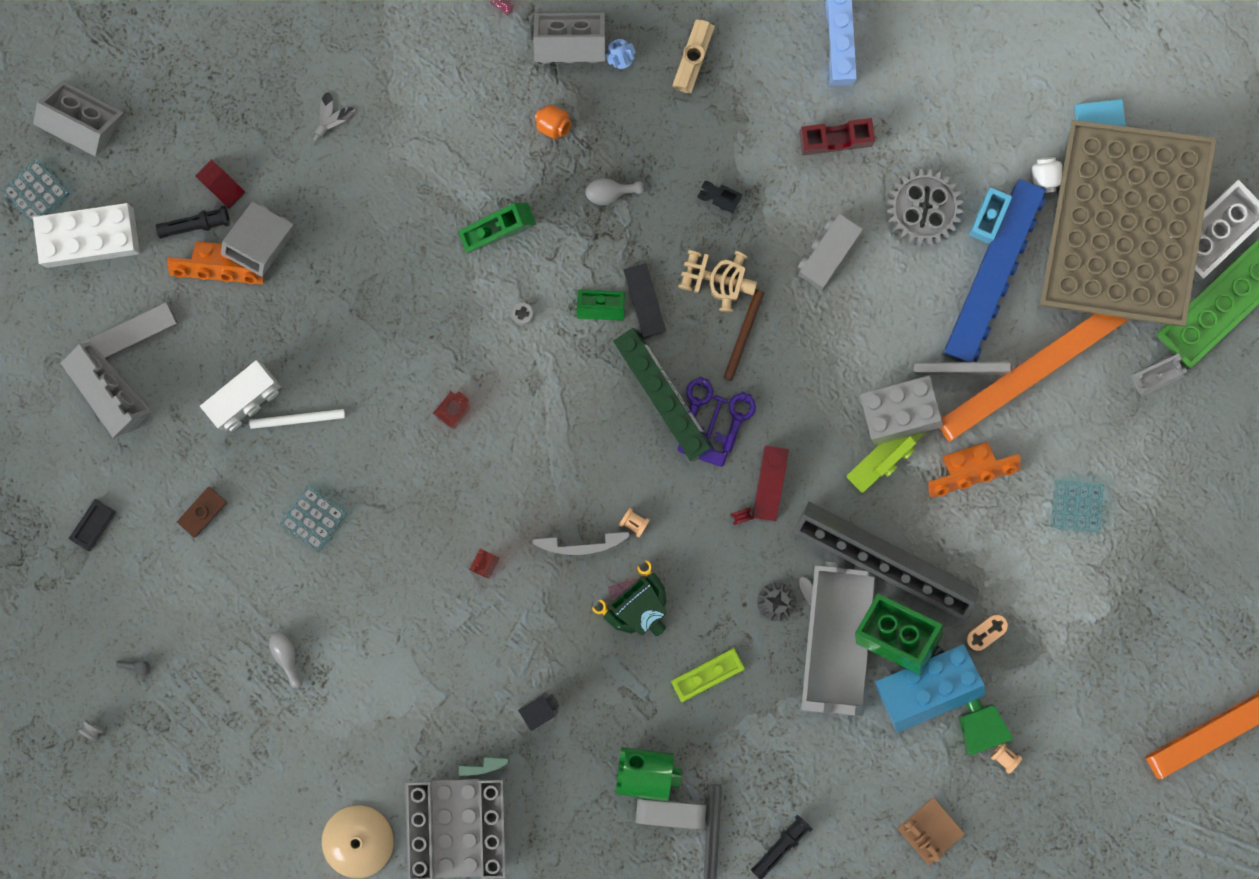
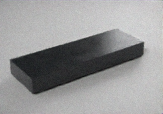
M644 263L624 269L643 338L666 332L647 264Z

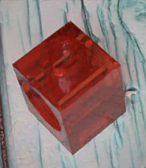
M450 391L433 414L454 430L471 408L467 404L469 399L459 391L456 395ZM453 402L460 405L459 412L455 415L448 414V405Z

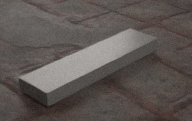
M166 302L85 342L90 341L102 356L107 359L178 325L169 304Z
M1010 362L915 363L914 373L916 375L1012 374V364Z

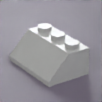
M605 12L535 13L533 34L534 62L545 64L551 62H604Z
M61 81L37 102L33 124L63 139L65 142L96 156L108 145L124 112Z

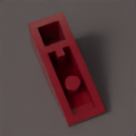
M764 446L752 515L754 518L776 521L789 449Z

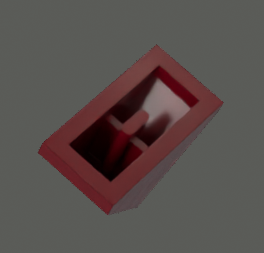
M212 159L195 175L229 209L246 193Z

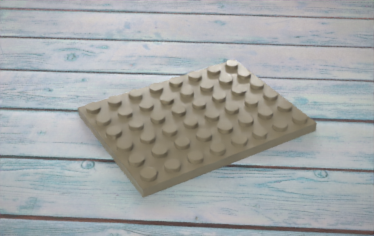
M1072 120L1040 306L1185 327L1217 138Z

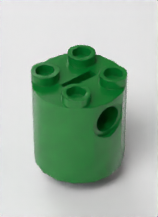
M621 747L615 794L668 801L670 789L680 788L682 769H678L673 765L674 753Z

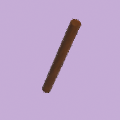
M755 289L723 377L726 380H733L762 301L763 291Z

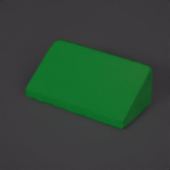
M578 289V319L624 320V291Z

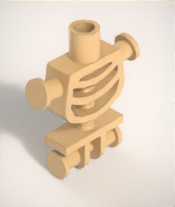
M688 250L689 258L687 262H684V266L688 267L687 272L681 273L683 279L678 288L692 291L690 287L691 282L695 280L697 283L694 293L698 294L702 279L709 280L712 296L715 299L722 300V308H719L721 312H733L731 304L732 301L737 300L739 292L754 295L757 282L743 278L745 268L742 267L744 260L748 259V256L735 251L734 254L736 256L733 262L729 260L720 261L713 272L705 270L709 255L704 254L702 265H698V257H701L702 254ZM728 266L723 275L717 274L721 267ZM693 269L700 271L699 276L692 274ZM732 269H735L732 277L727 276ZM715 282L720 284V294L714 288ZM724 285L729 286V295L725 294Z

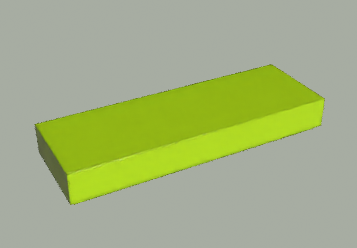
M732 648L671 680V683L680 701L684 702L745 670L735 649Z

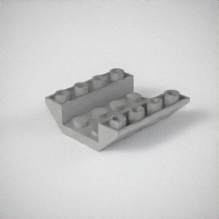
M482 778L444 779L406 783L408 879L447 877L506 878L503 780Z

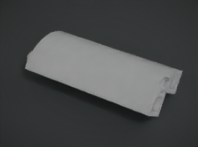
M824 562L823 566H815L801 710L863 716L869 650L856 644L855 632L874 600L876 575L855 565L854 570L838 568V563Z

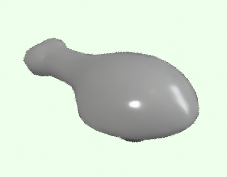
M608 178L596 179L587 186L586 197L594 204L609 205L623 194H642L644 192L643 182L637 181L634 184H620Z
M274 632L269 640L270 653L274 660L284 669L289 679L290 687L299 688L302 682L294 668L295 651L293 644L283 633Z

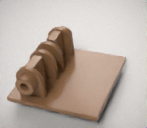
M934 797L897 828L928 866L934 861H939L943 857L942 854L965 835Z

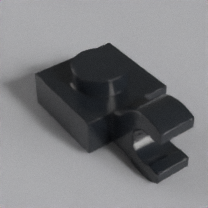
M704 181L701 188L708 192L701 190L697 197L703 201L712 199V204L724 211L734 213L743 194L722 184L719 188L709 181Z

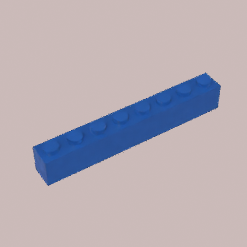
M1021 179L1015 183L1010 194L1012 198L994 240L986 250L942 355L958 362H977L982 351L979 345L982 339H987L991 327L988 326L990 319H995L999 312L1000 306L997 305L1000 296L1004 297L1010 284L1006 283L1009 275L1013 276L1019 263L1016 262V258L1019 253L1023 254L1028 241L1025 240L1028 232L1033 231L1037 219H1034L1037 210L1041 211L1045 204L1046 198L1043 197L1045 189Z

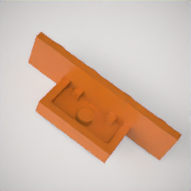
M196 241L191 259L167 257L169 276L264 284V277L221 255V243Z
M988 442L944 455L943 462L949 475L928 482L930 498L945 496L955 490L967 489L971 485L990 482L994 478L1004 475H1012L1021 470V457L1019 454L996 460Z

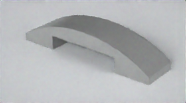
M629 532L605 534L606 543L558 547V538L533 539V544L557 554L589 555L619 545L629 538Z

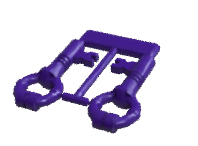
M699 376V378L692 380L686 387V396L690 403L689 409L694 417L699 407L707 404L712 398L718 401L706 434L708 439H710L722 402L729 403V412L733 418L729 433L721 435V433L716 432L715 435L718 436L713 438L717 442L721 441L724 444L723 450L726 451L711 450L699 458L705 462L722 467L728 455L727 451L732 452L741 423L750 419L756 412V403L751 394H746L743 391L732 397L730 401L716 395L713 396V387L709 382L710 380L706 378L704 380L703 377ZM695 385L700 387L703 385L702 387L707 389L704 399L701 400L693 397L692 391ZM738 400L742 402L745 400V403L750 404L747 414L743 415L735 411L734 406ZM679 444L677 449L678 452L685 454V452Z

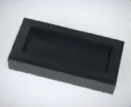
M94 499L68 539L90 552L116 511L98 499Z

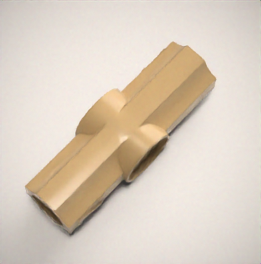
M695 20L672 85L678 91L684 93H692L715 28L714 25L707 21ZM690 52H696L700 58L697 61H691L687 55Z

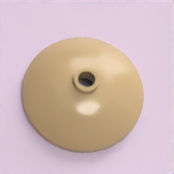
M364 805L348 806L335 813L327 822L322 834V850L327 862L335 871L350 878H365L380 871L389 861L394 848V834L389 821L378 810ZM353 839L360 841L358 848L352 846Z

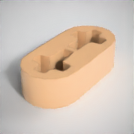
M992 615L986 618L967 633L965 638L967 646L976 651L985 649L1007 631L1008 623L1006 619L1000 615ZM992 620L1001 621L1002 624L999 626L1001 630L999 632L997 630H992L990 633L987 631L993 626ZM985 633L986 636L980 640L982 643L980 646L978 644L972 645L971 642L974 640L973 634L979 636Z

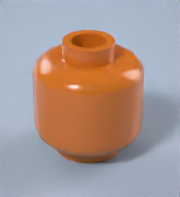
M550 104L543 109H539L536 113L535 121L538 132L556 140L566 136L570 130L571 120H569L568 112Z

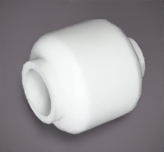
M1056 157L1037 159V163L1032 166L1033 185L1045 189V193L1057 191L1056 187L1061 185L1062 163L1056 161Z

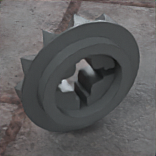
M771 583L760 591L757 603L763 616L773 621H781L789 617L794 611L796 598L792 589L787 585ZM779 592H781L780 600L787 605L778 606L773 612V603L767 597L776 598Z

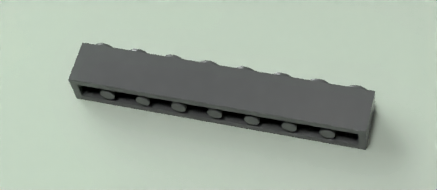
M811 502L807 503L793 533L963 621L967 619L977 602L979 589Z

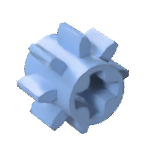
M617 39L609 44L607 48L608 54L605 55L609 65L613 64L615 68L624 69L632 64L635 59L633 55L636 51L632 43L628 44L627 40Z

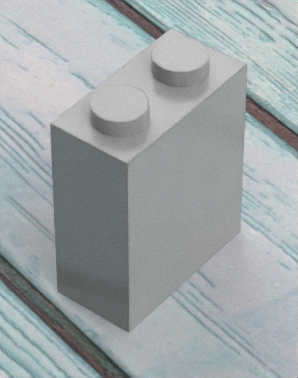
M251 202L222 241L221 255L263 277L290 240L293 224L288 219L270 212L265 206Z

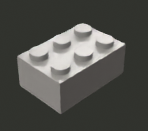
M930 375L860 394L870 437L874 445L944 427Z

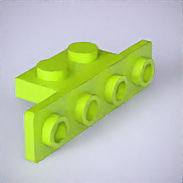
M926 432L879 444L846 478L859 492H865L879 477L884 474L888 477L898 468L895 463L900 458L906 460L915 451L912 447Z

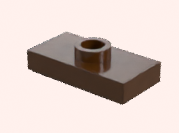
M208 486L179 518L177 523L193 538H196L227 502Z

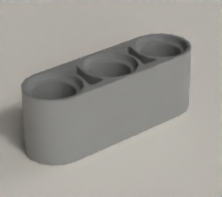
M637 798L635 823L705 829L707 804Z

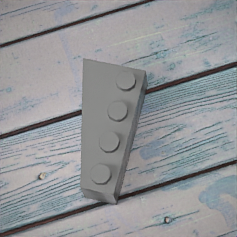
M90 341L79 344L61 362L66 373L71 377L113 438L134 431L152 413L149 407Z

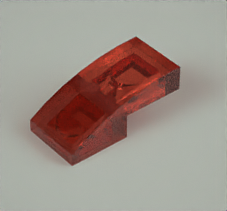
M480 548L469 570L489 579L500 557Z

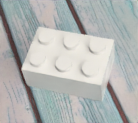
M256 360L201 404L200 407L218 429L225 432L230 430L232 432L242 424L241 420L247 415L251 417L261 409L259 406L265 400L269 402L279 394L278 390L281 388V385L268 369Z

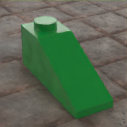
M513 203L459 230L458 233L466 253H470L516 235L536 225V221L529 203Z

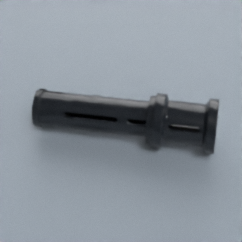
M224 205L220 209L207 212L202 210L199 212V215L156 224V231L160 239L199 229L209 231L212 227L230 226V218Z
M798 814L795 816L796 820L787 830L783 829L781 831L779 840L750 869L759 879H763L792 847L795 848L799 845L798 842L808 831L811 832L813 830Z

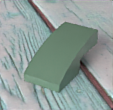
M485 756L483 765L461 764L459 766V776L479 775L494 771L508 764L509 757Z

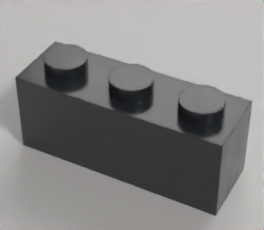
M544 692L523 705L518 711L529 730L533 731L558 714L559 704L553 694L548 696Z

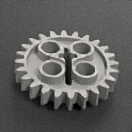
M919 169L917 176L910 171L909 179L902 176L900 178L902 185L895 182L893 186L897 191H890L888 194L894 198L886 202L887 205L892 206V208L886 211V214L893 215L888 222L897 224L893 231L901 230V239L906 235L909 236L908 243L917 239V245L920 246L923 240H925L927 246H930L932 239H934L939 244L941 242L940 235L947 239L949 237L947 230L954 233L956 228L953 224L961 222L956 217L963 214V210L957 208L963 204V201L956 200L961 192H953L956 183L948 185L949 176L943 180L940 179V171L936 176H932V169H929L926 175H924L922 169ZM925 187H928L929 194L927 197L926 207L930 209H928L925 213L924 228H921L920 222L923 214V208L919 206H921L925 200ZM909 190H918L920 198L912 199L909 196ZM935 192L942 194L944 201L942 203L935 202L932 194ZM913 212L917 216V222H908L905 216L906 213ZM932 215L937 216L940 219V225L933 226L930 224L929 217Z

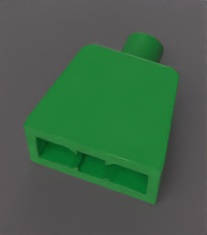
M979 698L966 704L969 712L960 715L959 719L965 750L968 755L971 756L1013 740L1011 733L994 705L982 706Z

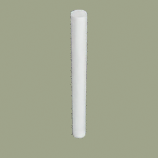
M345 409L250 419L249 423L250 428L255 429L343 419L346 416Z

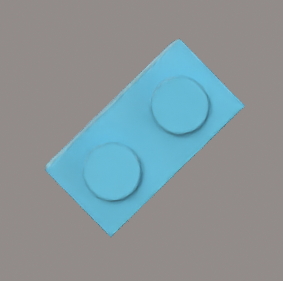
M990 187L983 197L968 236L990 244L997 234L1012 196Z

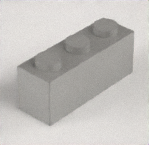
M840 213L836 219L834 217L830 218L824 227L827 230L824 237H817L811 246L814 250L811 256L807 257L805 255L798 265V268L801 269L798 276L821 291L863 230Z

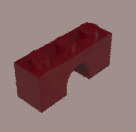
M872 118L850 120L846 124L827 127L825 124L802 126L799 131L802 156L872 147L875 142Z

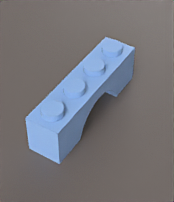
M825 0L830 42V86L854 85L856 81L852 0Z

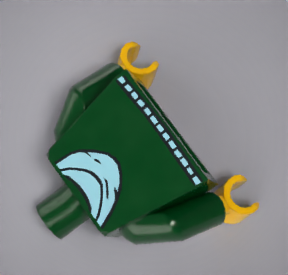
M645 561L649 569L641 571L640 567L637 566L638 573L642 577L609 605L610 610H608V605L603 600H598L604 606L602 611L599 612L595 607H592L596 614H603V618L618 631L630 634L637 631L640 635H643L650 630L655 636H659L666 629V626L661 621L667 613L664 609L667 603L666 592L658 576L651 572V563Z

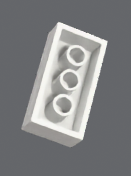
M1239 180L1231 184L1205 209L1193 278L1196 283L1203 280L1259 227V200Z
M128 203L33 217L39 264L46 268L140 254L134 208Z

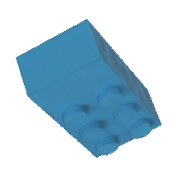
M964 644L930 658L921 675L904 669L875 682L877 693L896 733L985 696L984 683Z

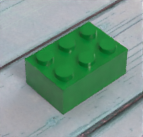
M877 593L855 632V640L857 645L921 675L943 636V624Z

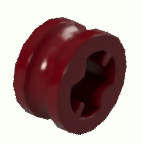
M751 508L731 513V517L735 519L733 525L754 519L750 515Z

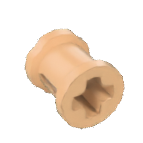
M629 508L619 526L627 527L635 532L637 537H640L650 519L640 517L633 512L632 508Z
M1003 743L995 748L990 758L992 760L996 759L1006 768V772L1009 774L1019 765L1022 757L1020 755L1016 756L1006 747L1007 744Z

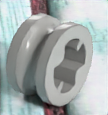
M519 303L514 306L512 317L518 325L525 326L532 322L534 313L528 304ZM522 308L527 309L526 313H529V316L519 320V315L516 316L517 311L521 312Z
M85 720L83 723L84 728H80L79 732L91 740L98 741V735L103 733L104 730L100 726Z

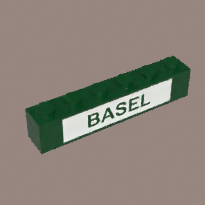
M631 328L613 340L689 460L696 461L713 450L714 446L639 330Z

